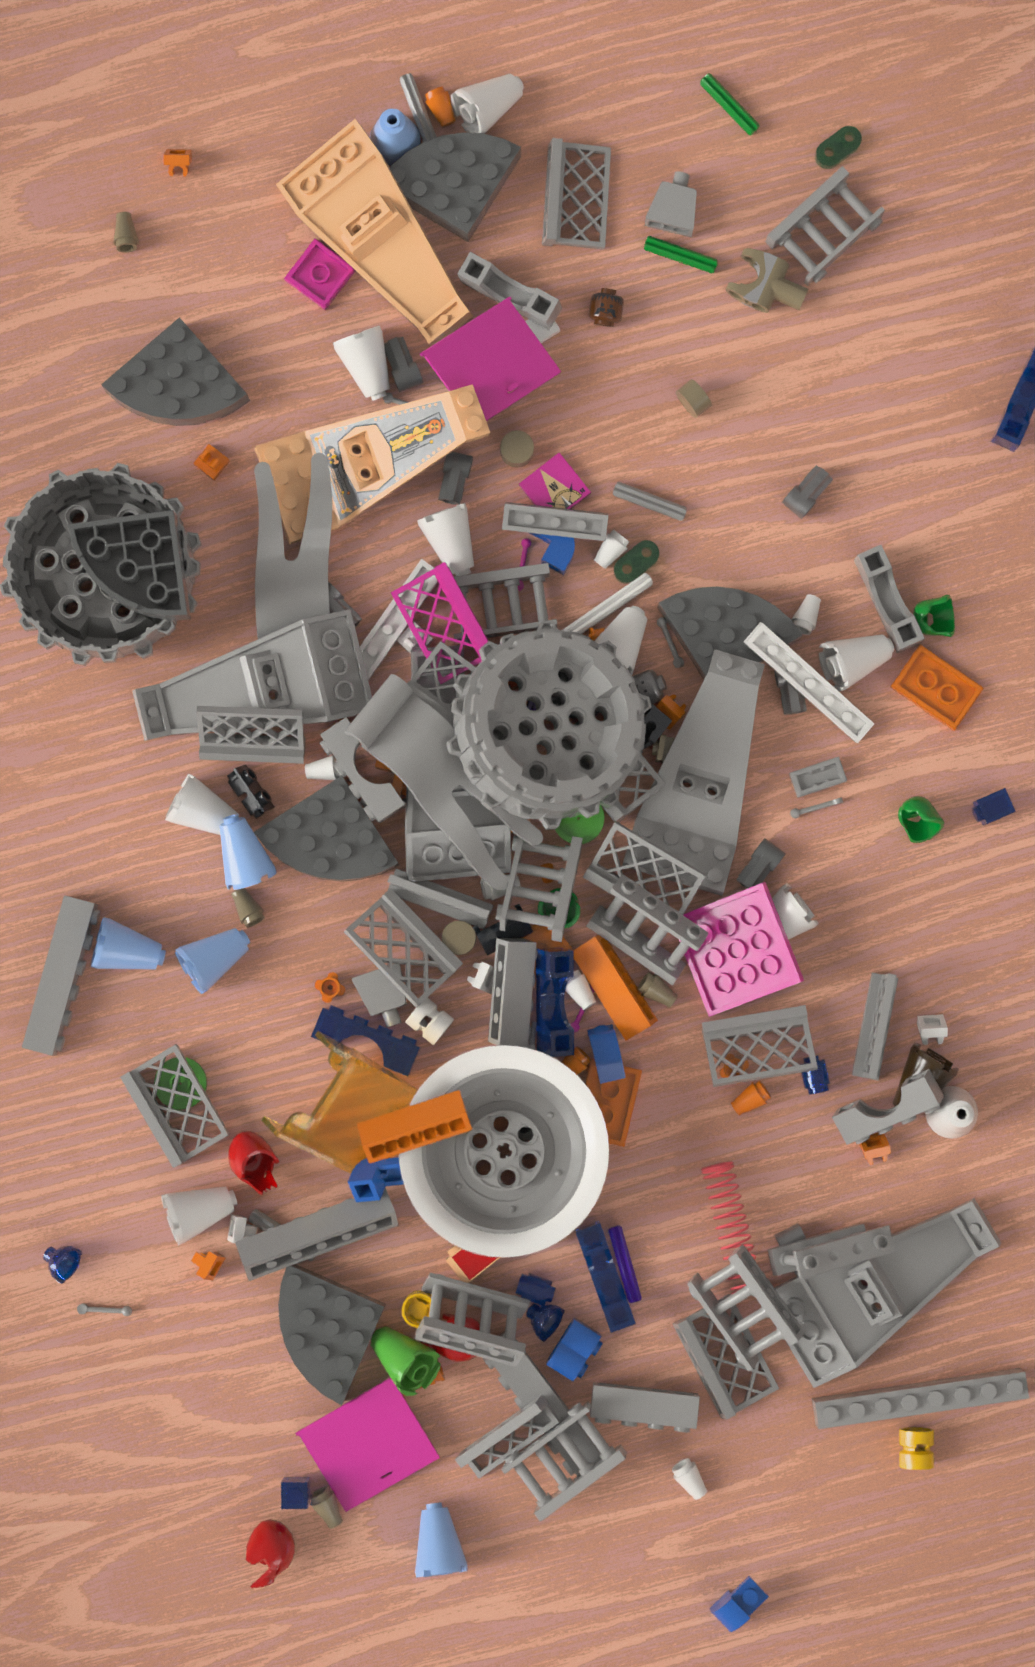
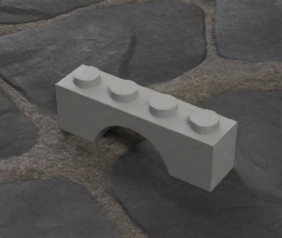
M472 252L468 254L457 273L461 283L498 303L510 296L512 299L510 300L520 315L550 330L562 309L559 299L538 288H531L513 280L497 269L492 263Z
M882 545L858 554L854 562L887 634L894 645L896 653L921 643L925 638L915 616L908 610L900 596L893 577L892 566Z
M345 717L320 734L323 738L320 745L328 756L333 753L338 761L334 766L342 778L346 775L349 777L353 784L348 787L356 799L363 798L367 804L363 809L371 821L377 819L381 823L406 805L391 783L374 784L360 776L355 765V755L361 743L355 737L344 733L351 724L347 717Z
M930 1069L909 1077L904 1081L901 1086V1102L895 1107L876 1109L859 1099L838 1108L832 1119L846 1145L856 1142V1144L863 1143L873 1133L884 1134L891 1130L894 1124L899 1122L907 1124L913 1121L917 1114L922 1112L930 1114L939 1109L944 1095Z

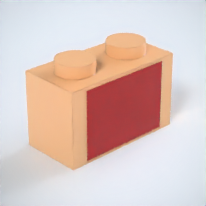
M454 1245L447 1251L450 1256L446 1258V1261L462 1282L469 1283L500 1257L476 1254Z

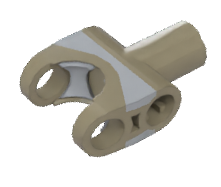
M745 248L741 257L756 270L758 278L751 284L740 283L739 285L729 282L726 287L727 293L744 305L764 313L770 311L774 300L800 310L808 289L784 278L789 264L770 253Z

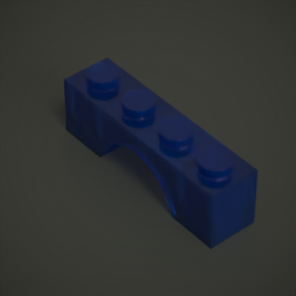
M1035 346L1030 352L990 441L1012 452H1015L1020 446L1035 408Z
M560 947L537 949L538 955L536 959L537 1051L550 1057L574 1055V1028L570 1025L566 1015L564 997L567 983L574 977V951Z
M330 1005L329 1009L322 1008L312 1032V1038L337 1047L343 1040L351 1036L361 1035L368 1037L381 1049L385 1068L409 1077L421 1048L416 1045L418 1040L403 1035L401 1039L392 1036L393 1030L378 1025L377 1029L368 1026L369 1020L354 1015L353 1019L343 1015L345 1010Z
M600 1221L575 1229L610 1332L612 1333L635 1325L632 1311Z

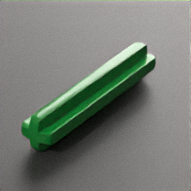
M708 73L701 79L700 85L748 135H753L759 129V123L712 74Z
M648 236L644 244L645 251L711 274L715 272L718 265V260L652 236Z

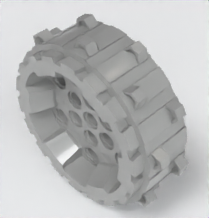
M117 463L110 472L93 468L79 471L69 476L60 470L49 474V485L40 492L38 491L25 504V508L19 516L8 517L4 524L5 529L11 536L6 547V554L3 556V567L7 569L8 577L0 584V589L4 597L14 598L18 604L17 607L22 613L19 623L27 632L38 630V644L47 650L55 645L72 652L74 663L86 666L93 657L101 658L104 663L116 662L117 658H123L125 655L136 653L143 659L152 656L154 643L166 635L169 636L176 629L175 625L178 620L152 618L130 610L128 616L119 617L118 610L123 605L106 594L92 580L82 564L77 569H70V561L73 558H77V554L72 546L68 524H73V517L78 513L84 514L83 522L174 510L178 518L190 613H194L198 603L192 597L191 591L193 584H195V577L200 575L201 563L194 559L193 554L202 544L198 533L185 530L184 524L180 519L184 507L178 498L164 499L165 489L163 486L155 481L147 484L142 480L139 481L131 477L128 465ZM54 556L55 564L50 568H45L43 565L45 558ZM85 581H92L93 587L89 592H81V585ZM72 602L78 603V610L74 614H67V605Z
M542 621L537 631H527L515 636L511 633L503 636L500 639L499 645L488 641L479 650L482 662L471 675L460 674L453 687L460 697L452 701L451 712L454 713L453 726L455 736L446 743L449 754L460 757L467 777L483 793L481 804L488 810L500 806L515 816L525 819H538L543 824L545 830L557 829L563 818H572L581 814L589 818L599 813L600 805L610 808L619 800L616 790L625 782L626 777L639 776L646 765L639 754L644 749L646 724H644V713L651 708V703L648 696L641 695L638 692L635 680L629 670L616 658L617 647L609 640L598 644L591 640L590 637L580 633L557 629L553 621ZM558 672H564L568 676V682L562 681L558 676ZM508 681L515 682L519 690L512 691L508 686ZM551 696L558 697L561 700V706L554 705L551 701ZM526 701L535 703L536 711L529 710L526 706ZM594 711L601 712L604 720H597L594 716ZM569 715H573L578 719L579 726L570 723ZM544 720H548L553 723V731H550L545 728ZM518 726H526L529 730V735L521 734ZM493 730H500L504 735V740L496 739L493 735ZM562 740H568L572 745V750H566L562 746ZM538 744L543 745L547 750V755H541L537 751L536 746ZM580 759H584L589 763V770H585L580 766ZM529 769L537 770L540 779H533L529 774Z

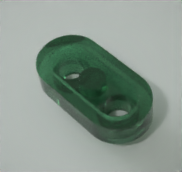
M853 126L842 127L817 147L815 153L816 163L824 169H832L858 150L862 141L860 131ZM851 135L853 137V141H846L845 136ZM826 150L832 151L833 156H831V157L826 156V155L824 154V151H826Z
M649 540L639 542L616 562L614 566L615 578L620 583L629 584L640 577L658 561V546ZM649 549L651 556L644 557L642 550ZM626 565L632 569V572L629 574H625L622 571V568Z

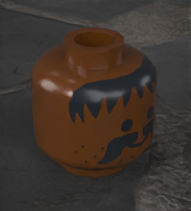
M601 288V293H594L591 296L589 317L594 320L595 325L614 327V323L621 321L624 299L616 295L617 290Z

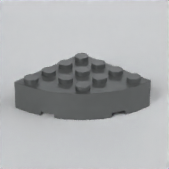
M463 132L442 135L425 141L406 152L390 167V170L413 210L469 242L521 158V147L503 138L484 133Z
M180 317L101 384L107 394L130 412L155 423L173 426L199 425L219 417L223 418L234 413L250 401L247 393Z
M174 510L68 524L72 546L82 566L92 580L113 600L134 612L152 618L165 620L191 619L178 518Z
M718 586L695 588L662 600L657 606L703 679H705L708 673L714 649L759 663L764 662L762 658L743 642L760 622L767 626L788 646L798 641L803 635L792 620L775 605L757 595L734 588Z
M342 776L254 831L265 848L280 861L303 874L322 880L339 882L363 880L381 875L399 866V863Z
M291 1265L286 1267L281 1282L278 1303L280 1329L285 1347L304 1378L321 1394L342 1405L386 1304L299 1265Z

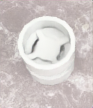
M427 998L411 1013L405 1023L415 1031L421 1030L423 1032L422 1037L434 1046L455 1019L444 1010L437 1011V1005ZM426 1015L432 1018L429 1024L424 1020Z

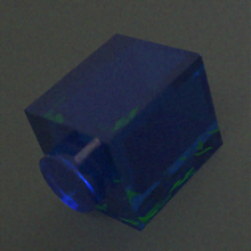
M1006 788L972 802L974 805L972 813L976 821H981L983 826L1016 812Z
M284 1477L281 1481V1509H308L310 1505V1477Z

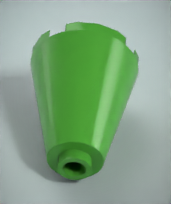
M390 1327L379 1328L373 1333L371 1347L402 1394L414 1396L418 1394L415 1390L420 1387L426 1389L436 1378L441 1364L438 1362L440 1355L434 1349Z

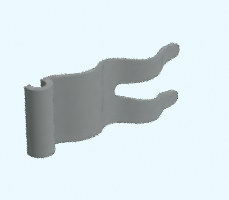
M316 453L311 458L310 497L299 554L293 561L286 560L284 556L281 514L270 466L266 462H260L255 466L254 473L259 506L255 571V607L258 639L302 619L330 614L328 559L332 525V490L328 460L323 453ZM264 665L262 670L265 674H268L269 668Z
M391 674L344 733L355 737L362 744L361 747L392 770L405 783L430 819L452 841L486 883L497 891L504 890L508 885V878L494 863L476 829L452 795L453 788L459 785L480 802L483 793L471 783L464 772L460 757L458 758V756L448 753L446 743L455 736L454 728L440 713L417 697L404 680ZM500 806L491 809L518 837L531 846L541 844L543 840L542 832L527 819L508 813L509 811Z

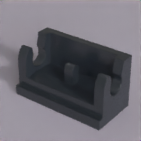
M653 704L644 713V724H646L644 749L654 744L672 722L669 717Z
M520 904L515 905L516 910L523 911ZM507 919L505 931L500 930V921L480 931L478 925L473 927L487 956L495 952L496 938H523L533 933L530 923Z

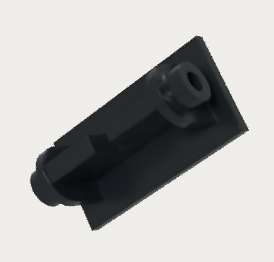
M247 765L234 768V771L227 775L228 783L238 797L245 792L248 795L241 802L250 816L254 815L257 819L265 811L275 807L271 802V796L266 790L262 789L257 781L256 774Z

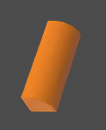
M597 935L570 952L625 1041L658 1021L644 997L641 996V992L637 990L638 987L613 947L606 939Z
M460 1090L357 1123L362 1147L369 1164L472 1130Z

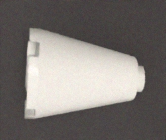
M507 74L459 88L451 95L453 111L456 117L461 115L464 123L461 125L467 133L485 134L522 97L524 86L519 77Z
M376 326L334 342L335 351L366 398L371 396L372 401L387 396L386 390L390 389L381 327Z
M462 503L456 505V507L418 519V526L441 562L447 563L452 574L462 576L471 573L470 568L474 566L466 504Z
M637 606L625 607L595 640L598 644L608 640L617 647L616 658L623 666H626L631 675L635 668L647 624L645 612Z
M882 634L826 641L819 646V648H823V652L819 653V661L826 680L832 679L835 684L833 687L840 692L846 690L891 659L894 645L890 638H886Z
M188 774L181 785L183 788L174 797L165 820L220 835V824L224 823L223 818L233 814H238L239 816V813L195 776Z
M786 883L778 890L772 900L789 940L816 927L819 923L817 920H811L814 917L813 912L798 893L793 895L788 891L792 887Z
M956 1086L944 1087L941 1090L944 1098L939 1105L940 1108L930 1114H926V1120L931 1129L938 1135L951 1139L959 1138L969 1133L975 1126L978 1117L977 1104L973 1096L965 1089Z
M226 1186L161 1195L163 1207L168 1209L166 1212L170 1229L178 1245L184 1244L234 1212V1206L238 1205L234 1191H228Z

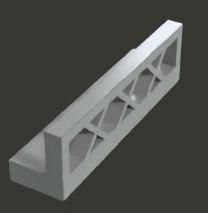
M505 502L502 530L606 541L608 513Z
M541 1394L462 1450L455 1461L461 1468L468 1464L480 1479L504 1462V1458L514 1450L520 1451L557 1425L561 1419ZM542 1410L551 1419L547 1424L535 1423V1416L542 1412ZM520 1426L529 1427V1435L525 1439L515 1437V1430ZM501 1440L509 1441V1449L506 1453L495 1451V1444ZM481 1454L489 1455L488 1465L481 1469L475 1458Z

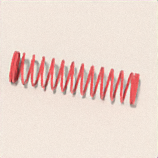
M724 1162L702 1168L703 1174L713 1173L704 1176L703 1179L734 1176L707 1186L705 1189L736 1186L725 1192L708 1197L709 1200L739 1196L710 1208L713 1210L741 1206L736 1210L713 1217L716 1220L743 1216L741 1219L716 1227L715 1229L719 1230L745 1226V1228L718 1237V1240L748 1237L720 1249L737 1248L744 1245L745 1247H751L747 1249L748 1252L751 1251L754 1245L741 1243L750 1240L752 1236L750 1234H738L747 1230L749 1225L736 1224L747 1216L745 1214H733L742 1210L744 1205L730 1204L739 1200L742 1195L727 1194L738 1189L739 1185L724 1184L735 1179L737 1175L721 1174L731 1170L734 1167V1162ZM750 1254L752 1257H754L753 1259L755 1260L757 1256L754 1254ZM733 1276L728 1278V1280L739 1279L741 1276ZM743 1284V1285H740V1286H736V1287L730 1288V1290H731V1291H732V1290H736V1289H739V1290H740L741 1288L745 1287L746 1285Z

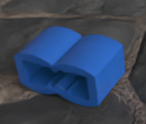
M574 1317L548 1357L546 1365L571 1381H574L576 1377L581 1379L589 1366L585 1362L591 1354L595 1356L603 1342L599 1341L601 1334Z

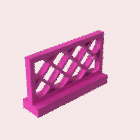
M446 562L391 592L426 659L432 653L426 647L429 634L443 638L442 642L444 644L446 640L460 643L458 651L460 656L464 645L474 647L479 658L470 663L476 666L482 662L479 650L489 640ZM434 575L439 582L436 595L422 591L425 580ZM420 583L419 590L412 588ZM406 590L418 592L414 607L403 605L399 594ZM441 590H443L447 598L440 596ZM421 594L435 597L431 613L417 609ZM439 599L448 601L451 604L452 609L449 618L435 614ZM406 609L413 610L411 617L409 616ZM416 611L430 615L426 630L415 627L413 620ZM454 612L458 617L459 621L452 619ZM433 617L448 621L444 636L429 632ZM451 622L461 624L464 628L462 641L447 637ZM419 632L425 633L424 639L421 638ZM466 635L472 644L465 642ZM442 649L437 654L436 668L439 666L441 657L451 660V657L442 655ZM454 659L455 665H458L460 662ZM468 668L455 669V671H456V676H458L459 674H461V673H463V672H465V671H467V670H469V669H468ZM440 671L437 672L439 683L443 684L452 679L453 671L444 677Z

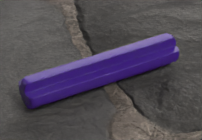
M620 1225L613 1226L608 1229L628 1302L635 1303L642 1300L633 1264L622 1227Z

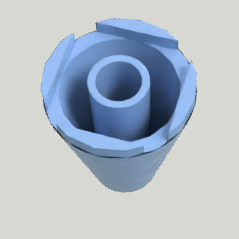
M397 109L384 111L370 133V139L390 166L406 152L421 144L417 126Z
M233 814L223 818L224 823L220 824V835L227 889L230 890L233 886V889L237 890L262 882L261 878L266 874L268 878L273 877L277 873L276 868L245 817Z
M104 917L102 919L96 938V947L92 955L91 967L96 969L156 970L157 965H163L166 951L161 950L162 944L110 918Z
M236 928L180 946L175 950V955L185 974H188L192 979L191 983L199 993L203 994L249 950L247 945L250 943V940L243 930L238 931Z
M442 1503L426 1504L427 1510L421 1511L415 1567L416 1578L468 1571V1564L448 1507L442 1508Z

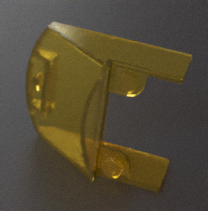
M317 1031L315 1036L331 1050L328 1056V1063L337 1071L335 1077L310 1115L304 1112H296L287 1119L284 1125L266 1116L261 1121L276 1137L351 1174L354 1167L360 1161L367 1158L362 1147L357 1123L408 1107L418 1089L356 1049H351Z

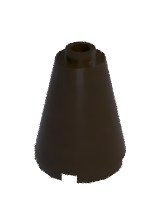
M914 1042L910 1049L893 1105L896 1106L901 1102V1086L907 1078L930 1069L940 1090H942L957 1075L959 1069L951 1068L953 1066L952 1062L930 1048L926 1052L920 1050L922 1045Z

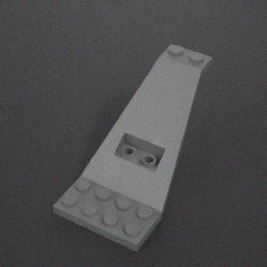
M351 609L302 619L165 682L132 690L145 741L169 735L198 733L197 706L303 710V724H315L358 715L372 698ZM264 665L269 668L268 674H265L262 670ZM269 691L275 693L274 700L270 699ZM203 715L211 722L217 719L214 716ZM231 717L237 723L244 720L241 717ZM258 718V719H257V720H259L260 722H262L263 724H265V723H267L268 721H270V720H268L267 718ZM284 719L283 721L292 725L297 719ZM225 723L219 725L225 731L231 728ZM249 724V725H247L245 728H246V729H254V728H256V727H254L253 725Z
M460 645L448 646L458 654ZM431 647V648H427V649H428L429 651H433V650L435 649V647ZM421 648L411 649V679L426 661ZM464 648L462 649V653H461V657H463V658H464ZM442 652V655L450 657L446 652ZM441 657L438 668L452 666L451 660ZM446 670V671H440V672H441L442 676L444 677V676L450 674V673L452 672V670ZM434 672L422 674L417 682L424 688L436 687ZM454 678L443 684L439 683V686L454 684ZM455 688L440 690V697L444 703H452L456 698ZM437 690L430 691L432 694L438 697ZM455 786L452 791L455 801L476 829L494 863L503 873H511L510 829L491 810L484 807L477 798L461 786ZM407 787L405 815L407 880L416 882L479 876L452 841L430 819Z
M714 649L708 673L658 772L665 786L643 802L632 831L706 874L698 889L722 896L737 846L758 688L765 664ZM654 780V782H653L651 788L654 787V786L657 784V782H656L655 780ZM683 783H689L691 787L686 788L683 786ZM708 790L715 791L716 795H710ZM639 846L634 848L638 861L651 859L647 847ZM630 849L626 850L622 865L634 863ZM669 860L657 861L661 875L674 872L672 862ZM653 862L639 865L641 872L656 876ZM689 872L679 874L682 884L690 887L694 886L698 879ZM675 876L664 878L670 881L677 882Z
M975 1198L893 1234L892 1240L895 1249L893 1253L802 1279L796 1276L774 1287L805 1331L797 1343L792 1346L788 1344L814 1388L860 1366L977 1257L1001 1245V1241ZM861 1280L867 1281L868 1286L862 1285ZM874 1303H879L882 1309L876 1308Z

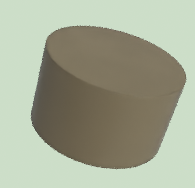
M693 379L676 391L681 404L695 418L712 406L705 391Z
M519 430L507 433L501 441V457L511 467L518 468L527 465L534 454L532 438L527 433Z
M454 921L443 930L442 942L455 955H464L473 949L476 943V934L470 924L464 921Z

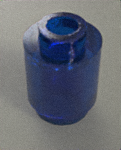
M815 1055L817 1070L801 1072L804 1088L808 1090L809 1095L829 1091L828 1084H830L825 1059L819 1060L818 1055ZM803 1058L804 1063L800 1065L810 1064V1058Z
M531 1273L528 1275L521 1274L515 1294L521 1295V1298L530 1300V1302L545 1306L546 1301L552 1302L556 1288L551 1286L553 1282L551 1280Z

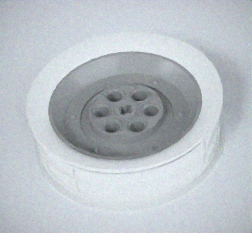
M502 1045L475 1049L451 1059L438 1068L422 1084L409 1106L460 1090L472 1130L399 1154L402 1180L406 1192L419 1215L436 1233L450 1243L464 1250L491 1257H517L532 1254L546 1249L568 1236L582 1223L595 1205L602 1191L608 1168L609 1143L606 1124L602 1112L588 1087L572 1070L558 1060L544 1053L519 1046ZM503 1116L508 1120L509 1127L506 1131L499 1132L494 1128V1121L497 1117ZM522 1127H530L533 1130L534 1136L531 1141L523 1142L519 1139L518 1133ZM477 1133L485 1134L488 1139L487 1145L484 1148H477L473 1144V1137ZM508 1143L512 1154L511 1156L506 1155L505 1159L501 1158V1152L498 1151V1147ZM527 1153H532L537 1158V1164L532 1169H527L522 1164V1158ZM482 1159L488 1160L491 1164V1170L487 1175H481L476 1169L477 1163ZM504 1170H512L515 1173L516 1180L512 1185H506L502 1182L501 1174Z

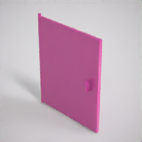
M510 296L420 353V356L426 358L449 391L473 384L486 421L561 373V370L510 300L512 299Z
M391 1378L295 1433L296 1436H300L345 1512L440 1458L403 1394L397 1389Z

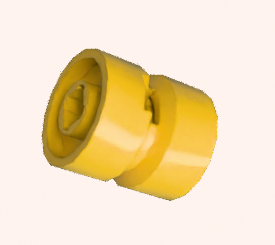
M416 1290L408 1294L404 1300L402 1317L411 1327L418 1328L423 1317H429L432 1294Z
M924 1427L900 1428L899 1444L903 1446V1450L899 1452V1467L912 1470L933 1469L934 1452L930 1450V1447L934 1445V1430Z

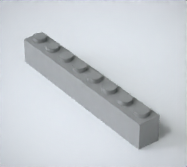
M1015 1368L812 1398L815 1424L818 1429L1029 1399L1025 1371Z

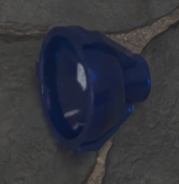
M62 1246L58 1249L54 1247L47 1248L44 1252L43 1260L48 1263V1270L52 1278L61 1284L65 1283L77 1270L82 1251L73 1246Z
M532 1304L529 1307L526 1317L531 1320L533 1331L540 1340L545 1342L557 1330L561 1323L564 1309L553 1304L542 1305L541 1307L537 1304Z

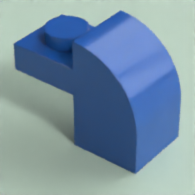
M529 533L549 544L541 559V563H548L549 568L564 575L574 556V538Z
M613 1024L599 1025L587 1030L600 1084L626 1078Z
M399 1157L387 1158L370 1164L368 1159L365 1158L354 1167L349 1177L348 1185L356 1203L380 1200L386 1186L404 1185Z
M749 1575L732 1593L728 1590L710 1607V1611L729 1632H733L744 1625L750 1619V1615L769 1596Z

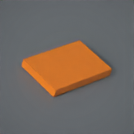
M921 644L916 648L890 686L894 691L953 731L959 726L984 689V687Z
M591 1058L592 1061L589 1065L585 1085L594 1096L602 1112L608 1134V1143L625 1147L642 1070L623 1066L626 1078L600 1084L595 1061Z

